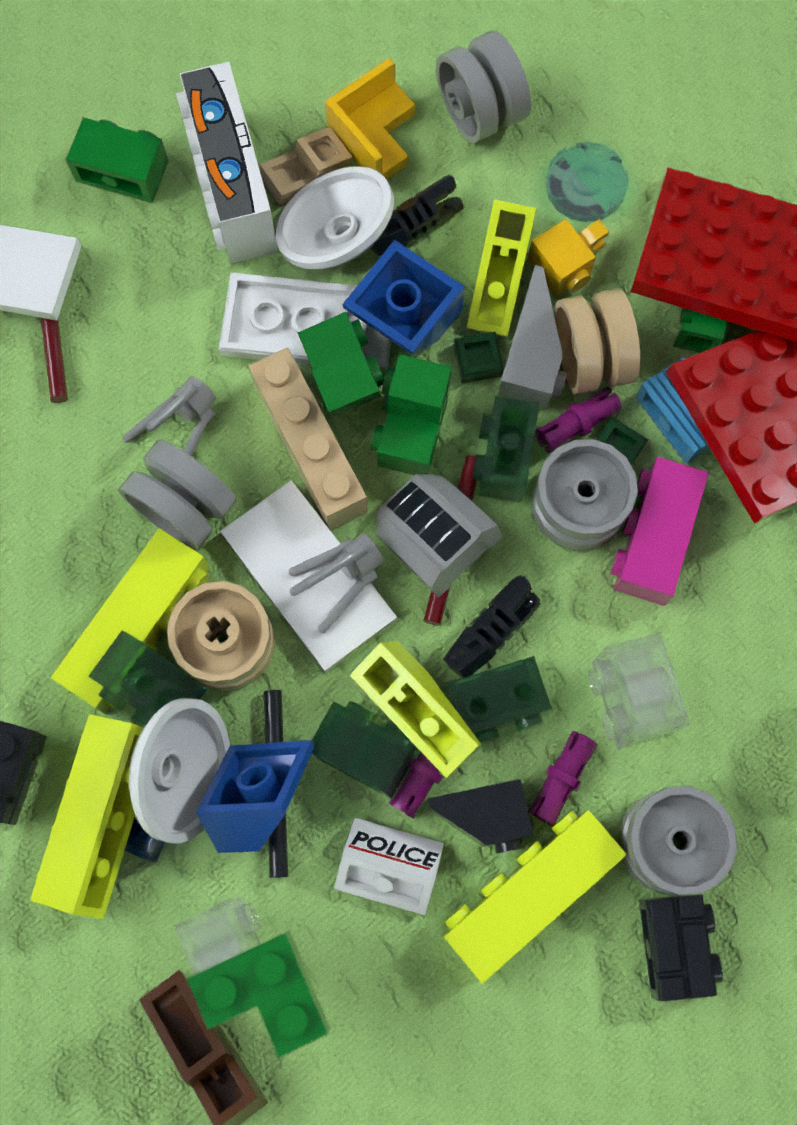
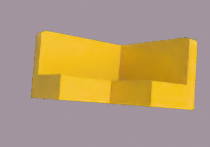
M388 58L325 101L327 127L332 128L359 167L374 169L381 173L386 180L408 165L409 156L389 132L414 116L416 105L396 83V64Z

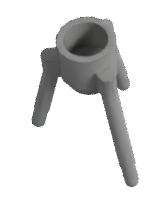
M190 376L169 399L123 436V440L130 442L146 429L154 431L171 415L176 413L187 422H191L194 418L198 420L183 450L192 456L206 425L216 415L210 408L216 400V396L202 381Z
M361 534L353 541L347 539L337 547L289 569V574L295 576L336 558L334 562L290 589L292 596H296L340 569L350 580L356 576L359 578L319 625L318 631L320 633H325L365 586L378 578L374 569L383 563V558L374 542L366 534Z

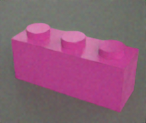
M658 456L649 470L642 468L637 481L638 494L641 495L637 510L633 509L626 519L622 531L623 534L629 535L625 551L617 550L610 571L611 575L617 576L613 590L665 606L672 599L709 472Z

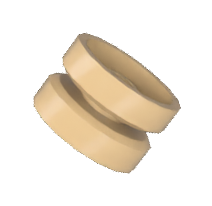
M620 288L594 294L591 305L582 296L558 300L555 305L554 317L563 352L560 366L563 372H567L565 382L570 392L574 395L598 390L602 378L610 387L637 382L640 372V344L636 320L625 292Z
M226 581L204 583L187 592L173 608L167 625L168 646L177 664L200 685L217 691L242 689L258 680L270 665L275 649L274 628L259 599L245 587ZM227 632L229 638L225 642L220 643L217 637L221 633Z

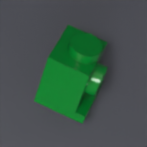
M683 308L679 321L681 326L674 339L673 347L697 353L717 347L724 340L728 321Z

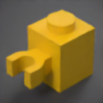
M565 219L531 240L527 260L533 268L535 265L544 268L547 286L556 298L568 290L574 293L584 287L591 279L590 275L596 259L594 253L605 247L606 243L603 239L608 236L609 231L599 219L578 234L568 220Z

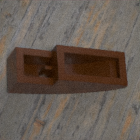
M178 970L139 999L185 1084L192 1086L213 1125H240L268 1104L253 1076L220 1025L207 1030L189 982L183 972Z

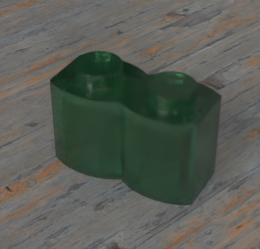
M349 701L346 707L333 702L312 738L314 749L311 755L392 799L408 771L410 763L418 752L417 747L409 741L410 739L395 723L388 721L384 728L370 721L373 713L359 704Z

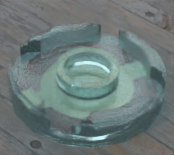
M586 141L577 143L575 147H570L569 149L565 147L558 151L549 164L545 182L548 199L558 212L572 220L582 222L602 220L613 214L623 202L629 181L627 170L625 173V169L621 164L622 160L618 154L603 144Z

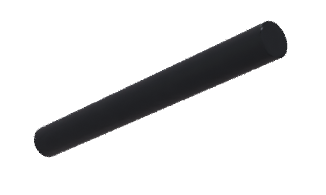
M281 690L264 691L265 743L284 742ZM285 813L268 838L270 878L288 877Z

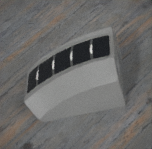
M415 474L378 509L377 536L438 598L451 587V583L488 547L492 548L503 537L498 525L441 475Z

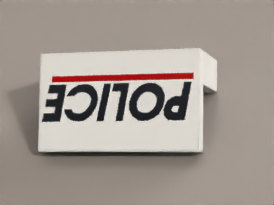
M354 818L342 854L334 889L425 915L435 883L444 843Z

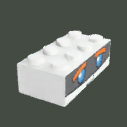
M230 62L179 73L184 91L177 92L176 96L217 249L226 248L230 264L278 252L269 202Z

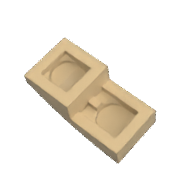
M327 127L297 139L294 151L259 164V170L264 185L276 202L282 205L290 201L296 193L311 181L328 172L347 166L351 163L352 156L332 128Z

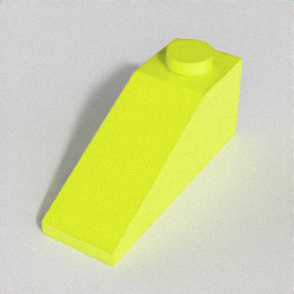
M494 199L467 328L488 333L496 331L497 335L508 337L536 208Z
M398 641L380 642L349 675L445 778H448L481 745L430 674Z

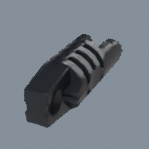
M452 175L444 176L416 194L415 197H411L397 206L396 210H393L385 230L369 249L376 255L381 256L394 240L406 246L412 240H416L430 231L432 227H436L464 209L460 197L452 196L443 200L456 189L457 185Z
M520 575L512 579L489 602V608H484L480 612L479 618L475 617L472 620V626H467L443 658L448 667L461 678L467 680L489 660L493 659L497 654L496 650H501L505 646V641H509L514 636L513 631L518 632L533 613L537 611L536 609L539 608L541 604L540 599L534 592L531 593V584L525 576L522 577Z

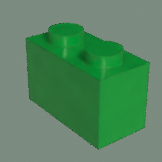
M85 117L82 118L66 157V162L75 182L153 203L169 162L162 139L153 133L145 130L136 132L121 128L109 120L101 119L96 121Z

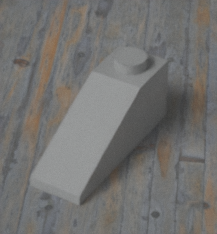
M535 265L501 379L498 397L547 410L551 396L560 398L567 372L559 370L563 352L544 268Z

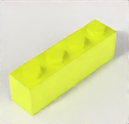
M159 528L50 678L104 714L107 713L110 707L113 709L117 708L130 690V686L127 683L137 669L140 671L144 670L154 658L157 651L154 645L164 631L168 633L167 625L175 605L187 592L207 583L209 578L207 571L210 567L204 556Z
M92 714L88 715L30 901L72 915L104 919L135 817L129 793V770L136 742L144 729L143 727Z
M573 810L567 813L551 828L556 834L555 837L543 847L538 841L534 842L516 858L521 866L514 873L506 878L500 872L480 890L485 896L481 902L473 909H470L465 903L444 921L449 930L442 936L481 984L627 855L589 810L582 812L578 816Z

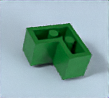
M344 312L297 332L312 366L311 372L329 413L337 416L382 397L378 387L383 385L384 377L375 356L366 358L361 346L369 342L359 319L350 322L347 313Z
M399 354L395 370L387 368L381 394L384 395L382 410L388 411L384 426L376 425L371 443V450L377 451V466L411 475L429 474L448 403L451 366Z
M290 930L187 978L207 1030L254 1007H258L278 1058L329 1033V1023Z

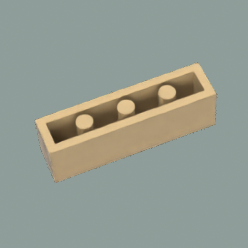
M287 347L249 365L253 385L326 526L332 530L367 513V496L289 348Z

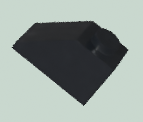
M521 779L427 799L430 812L481 846L495 845L496 854L524 848L522 839L533 836Z

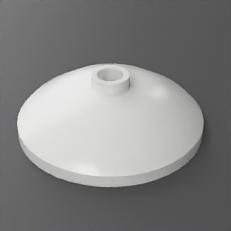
M355 166L328 172L308 183L288 202L277 223L275 235L277 246L283 256L297 267L327 269L345 264L368 250L385 230L394 208L393 191L386 178L371 168Z
M181 698L169 702L150 719L136 742L129 770L131 803L141 827L156 840L174 844L183 843L195 838L204 830L196 811L230 747L227 729L221 716L207 702L191 698Z

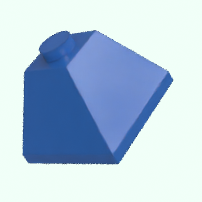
M394 240L342 305L349 313L411 355H415L439 341L461 313L464 306L465 286Z
M312 740L232 745L229 747L196 811L200 822L218 853L259 852L287 811L313 752L314 745Z

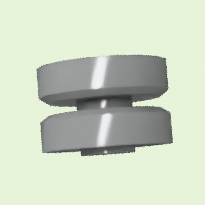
M491 30L474 38L469 43L468 50L458 46L441 54L436 59V76L444 104L454 124L468 141L477 143L496 133L498 124L508 128L530 115L531 97L525 72L508 40L499 32Z
M594 439L573 440L556 448L544 461L531 498L533 517L541 532L556 545L572 550L595 549L609 542L622 528L632 512L638 494L636 473L627 457L612 445Z
M157 440L143 457L145 466L152 476L143 472H131L118 491L133 508L158 528L164 530L191 549L199 550L212 533L208 520L202 514L210 518H224L236 502V497L216 475L200 462L174 445L163 440Z
M689 786L665 788L636 800L623 815L618 832L619 846L627 854L622 861L629 874L645 888L662 894H701L713 888L731 870L737 851L735 826L725 807L709 793ZM673 837L681 840L680 848H675L673 845Z

